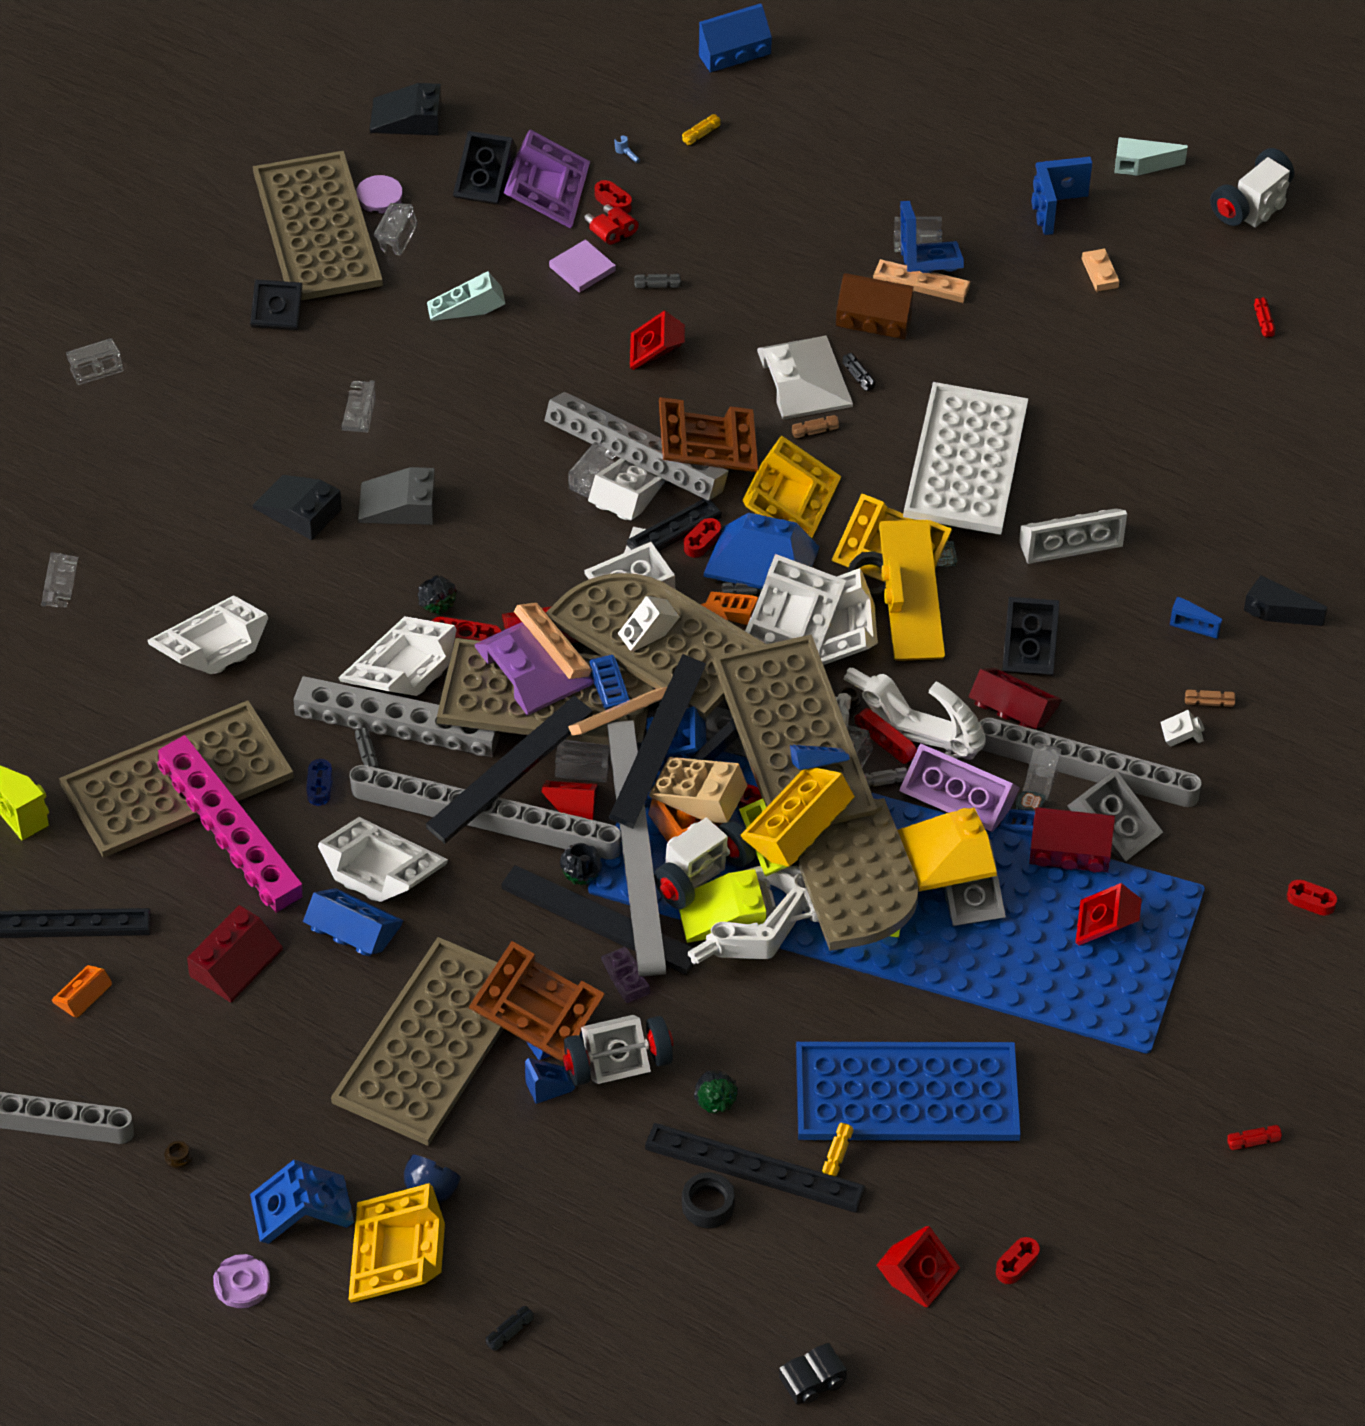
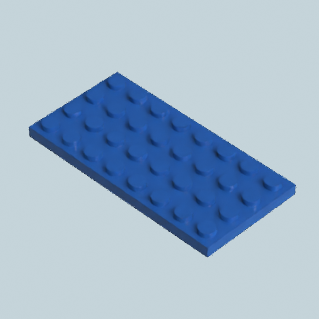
M796 1042L798 1140H833L838 1135L836 1133L838 1125L846 1123L854 1129L851 1139L848 1138V1140L1020 1141L1015 1042Z

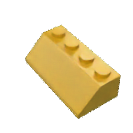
M819 768L802 770L741 834V837L771 863L790 867L798 860V857L806 848L814 843L821 832L829 827L835 817L847 807L855 796L840 772Z

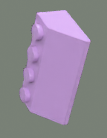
M920 743L899 791L948 813L962 808L975 807L984 828L993 832L1011 809L1020 788L1011 782Z

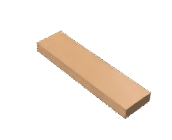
M881 259L873 275V279L914 286V291L961 303H964L970 288V281L935 272H907L906 265Z
M538 603L516 606L515 614L569 679L589 677L592 671L590 666Z
M667 687L654 689L568 727L571 735L586 733L662 700Z

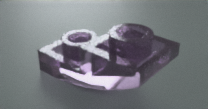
M626 947L601 956L611 980L626 1003L651 994L649 984L643 977H639L637 962Z

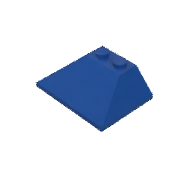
M747 513L723 527L703 577L735 584L742 583L747 584L749 587L763 589L775 554L813 567L819 552V546L796 522Z

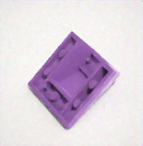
M529 130L513 160L504 194L571 228L590 161Z
M523 622L475 644V648L487 664L495 661L514 685V699L527 716L594 684V680L590 675L589 677L569 679Z

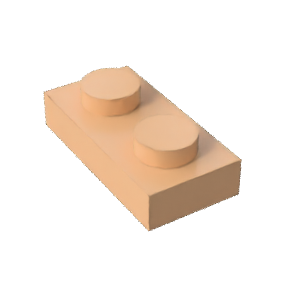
M1105 248L1082 253V261L1096 292L1119 288V279Z

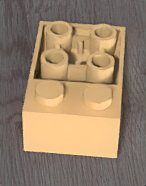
M669 757L649 796L698 819L703 820L707 817L711 822L728 823L748 785L739 763Z

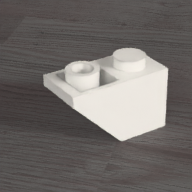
M646 596L618 632V635L630 651H636L664 637L680 616L667 599Z

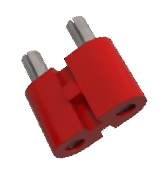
M609 204L603 208L608 216L601 214L594 217L590 213L585 215V220L590 224V230L608 245L619 242L621 235L624 238L633 235L639 227L638 221L620 207L613 208Z

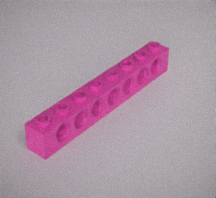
M183 735L158 750L159 761L157 762L160 771L164 775L168 774L172 779V785L177 793H183L191 811H197L205 829L211 830L215 834L219 847L229 852L232 863L236 868L240 867L243 870L248 884L251 887L255 886L262 902L266 906L270 905L276 913L302 898V883L188 738ZM214 804V805H218V806H216V807H210L209 805ZM225 823H231L232 825L226 826V825H223V824H225ZM256 860L262 861L260 863H253ZM275 879V880H277V881H275V882H268L267 880Z

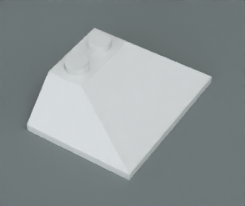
M827 336L757 349L763 368L769 367L776 385L777 405L783 420L853 407L851 397Z
M775 554L745 632L765 644L812 634L819 653L846 580Z
M860 568L837 576L846 580V583L819 651L823 665L867 650L878 643L875 604Z
M233 595L148 640V643L183 665L209 674H216L225 670L226 666L234 662L243 661L247 658V655L255 652L268 616L263 611Z
M404 616L339 677L340 682L417 696L423 693L426 687L434 679L440 677L442 672L449 666L456 628L450 624Z
M361 817L356 818L326 837L318 845L336 881L344 884L348 889L356 890L366 895L367 898L379 902L411 889L445 866L448 859Z

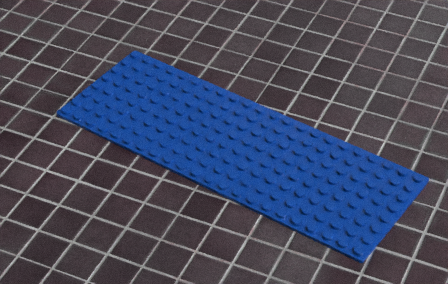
M693 751V752H689V753H685V754H681V755H677V756H673V757L689 759V758L692 757L697 751ZM723 751L713 760L739 763L747 785L758 787L748 758ZM668 758L664 759L652 787L654 786ZM871 793L873 799H885L897 830L946 814ZM648 794L644 804L653 872H655L657 868L666 862L668 842L648 815L652 801ZM737 806L729 821L737 822L746 830L739 811L740 808ZM617 822L615 826L620 829V825ZM996 827L993 832L985 830L992 842L1005 918L952 926L943 887L918 891L916 910L911 919L900 929L899 938L888 936L867 945L829 951L820 923L806 918L796 921L779 947L783 950L1148 1054L1152 1051L1205 888L1203 885L1112 859H1110L1108 873L1079 869L1069 870L1052 866L1042 867L1029 864L1032 837ZM622 848L621 854L615 859L601 858L602 870L599 872L598 877H595L590 882L588 892L595 896L630 905ZM757 854L752 862L743 867H737L726 859L725 870L706 883L728 873L761 866ZM797 861L793 863L791 866H798ZM1120 883L1124 884L1142 899L1140 921L1082 945L1075 943L1080 900ZM655 884L659 914L681 920L679 909L672 907L665 901ZM770 885V890L777 907L787 894L781 889Z

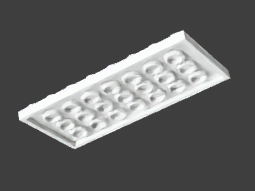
M933 382L903 517L914 520H931L939 524L1001 535L1028 398Z

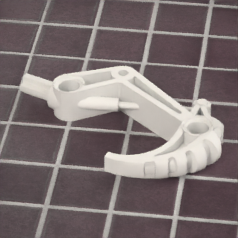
M849 668L844 676L845 681L863 690V698L873 712L910 741L945 748L947 750L945 752L946 755L955 759L962 757L969 760L973 759L986 743L984 730L976 715L956 694L937 681L929 689V694L941 702L949 713L951 721L912 710L894 681L887 675L879 674L870 678L854 668Z
M761 866L747 869H755L758 879L762 880L765 878L769 880L770 885L784 891L787 894L786 897L763 924L758 925L757 922L741 924L725 921L715 923L711 928V933L706 936V941L688 951L691 962L698 964L713 954L722 958L769 959L775 955L796 921L810 918L813 922H819L799 866H788L767 877L764 875Z

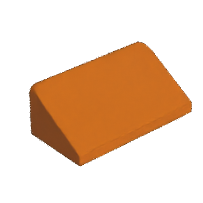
M87 965L53 997L52 1002L71 1016L77 1018L112 985V981L103 968Z

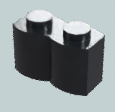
M830 1343L820 1345L804 1356L792 1359L779 1368V1378L796 1405L801 1403L809 1404L815 1401L821 1392L839 1389L847 1377V1369Z

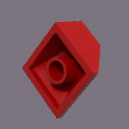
M664 310L633 331L630 344V368L635 370L680 347L685 342V324Z
M546 780L542 786V793L559 812L594 820L598 784Z
M1120 883L1080 900L1075 943L1082 945L1140 921L1142 899L1124 884Z
M925 1226L894 1244L876 1265L892 1287L924 1307H929L960 1269L930 1226Z

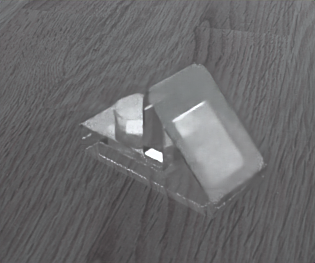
M1039 742L1035 743L1022 793H1031L1034 796H1040V798L1048 800L1058 774L1057 766L1062 749Z

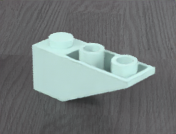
M1119 137L1114 173L1138 176L1185 165L1188 145Z
M487 271L428 301L427 305L430 319L436 321L484 315L505 305L502 287Z

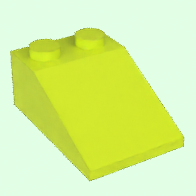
M0 765V815L23 841L49 826L47 818L49 810L44 801L46 793L41 785H35L28 776Z
M755 869L728 873L695 888L694 901L687 907L679 909L687 943L706 940V936L711 933L712 926L718 922L725 921L741 924L757 922L759 925L766 921V908Z

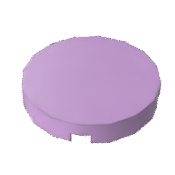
M375 175L364 179L357 187L360 207L368 212H372V210L378 211V213L393 211L401 203L402 187L400 183L394 178L385 175Z
M234 1255L225 1259L214 1274V1291L219 1300L227 1306L234 1308H249L258 1304L267 1296L270 1289V1273L264 1262L254 1259L251 1255Z

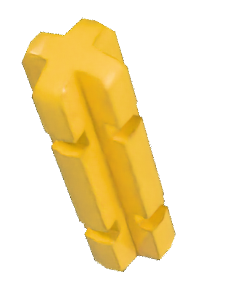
M712 114L692 127L691 130L689 129L682 134L683 142L691 145L696 142V139L699 140L719 127L721 124L720 117Z
M846 1123L838 1125L836 1131L838 1135L834 1137L827 1155L828 1162L825 1161L822 1169L823 1173L837 1176L840 1169L838 1165L842 1163L849 1144L847 1140L848 1138L851 1139L854 1131L851 1125Z

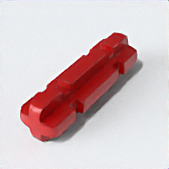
M1264 297L1261 299L1256 298L1254 308L1262 328V334L1266 338L1269 336L1273 337L1276 328L1274 323H1272L1273 318L1267 299Z
M1278 1125L1267 1126L1266 1130L1262 1127L1242 1131V1134L1239 1132L1231 1133L1228 1135L1227 1142L1231 1150L1241 1149L1242 1145L1244 1147L1266 1144L1267 1140L1270 1143L1280 1141L1282 1133Z

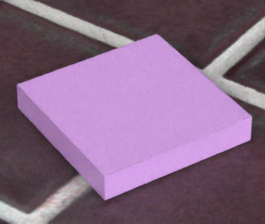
M586 239L549 261V267L579 293L616 271V265Z

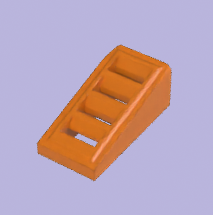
M710 592L706 603L719 600L721 606L724 603L728 604L727 607H722L727 619L748 625L759 597Z

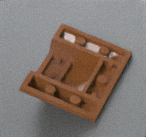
M659 398L663 460L752 472L758 471L753 409L730 406L725 417L684 412V400Z
M511 941L471 1002L469 1009L563 1062V1055H565L564 1039L569 1036L580 1035L582 1032L581 1027L586 1026L605 993L582 980L579 985L572 983L535 962V954Z

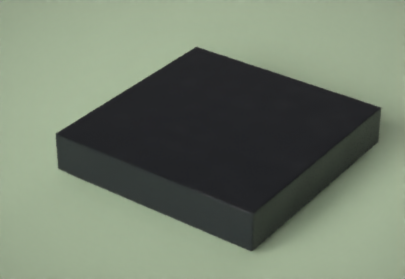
M255 279L250 320L251 327L298 330L303 291L302 282Z

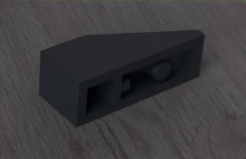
M1260 575L1246 595L1244 611L1269 622L1323 626L1328 607Z

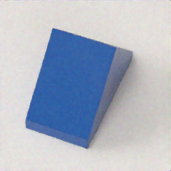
M528 1058L525 1061L526 1085L536 1104L569 1093L575 1089L564 1066Z

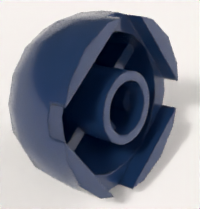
M418 1155L410 1156L404 1171V1183L407 1189L430 1183L433 1186L438 1203L448 1200L453 1195L461 1179V1176L447 1167L443 1169L436 1165L435 1161Z

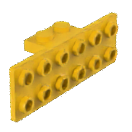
M881 521L879 529L883 556L882 580L886 582L884 599L889 608L895 661L944 659L945 651L929 521Z

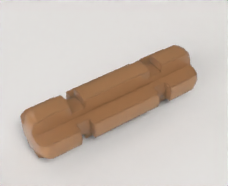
M836 415L827 416L825 420L824 418L805 421L803 425L802 423L793 424L792 434L794 438L805 437L804 434L809 436L826 432V429H829V431L839 428V421Z
M1186 690L1185 703L1187 705L1200 703L1203 706H1220V704H1223L1224 707H1233L1235 705V693L1224 692V694H1221V691L1200 690L1199 693L1196 690Z

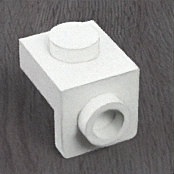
M1189 710L1161 722L1165 741L1170 747L1191 737H1194L1198 743L1204 741L1202 736L1204 731L1203 723L1199 717L1195 718Z

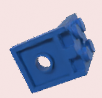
M1091 157L1036 162L1037 175L1034 176L1033 180L1034 192L1031 201L1033 210H1037V224L1042 226L1044 235L1053 234L1057 200L1089 196L1092 171ZM1067 177H1071V179H1069V180H1067V181H1062L1063 179H1065V178H1067Z
M900 201L901 255H904L907 272L920 271L922 273H931L934 270L955 271L957 268H964V259L957 241L917 244L916 217L910 201Z
M292 1160L250 1194L259 1239L267 1244L305 1215L346 1228L354 1223L344 1175L298 1160Z

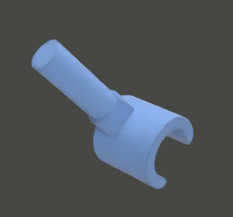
M621 136V142L614 140L617 153H625L635 163L640 162V159L629 148L626 136Z

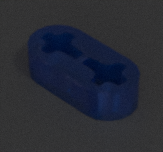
M325 759L312 761L309 764L306 789L308 801L313 805L320 806L326 804L331 797L332 767L329 761ZM319 770H323L322 777H317ZM317 787L322 789L320 795H316Z

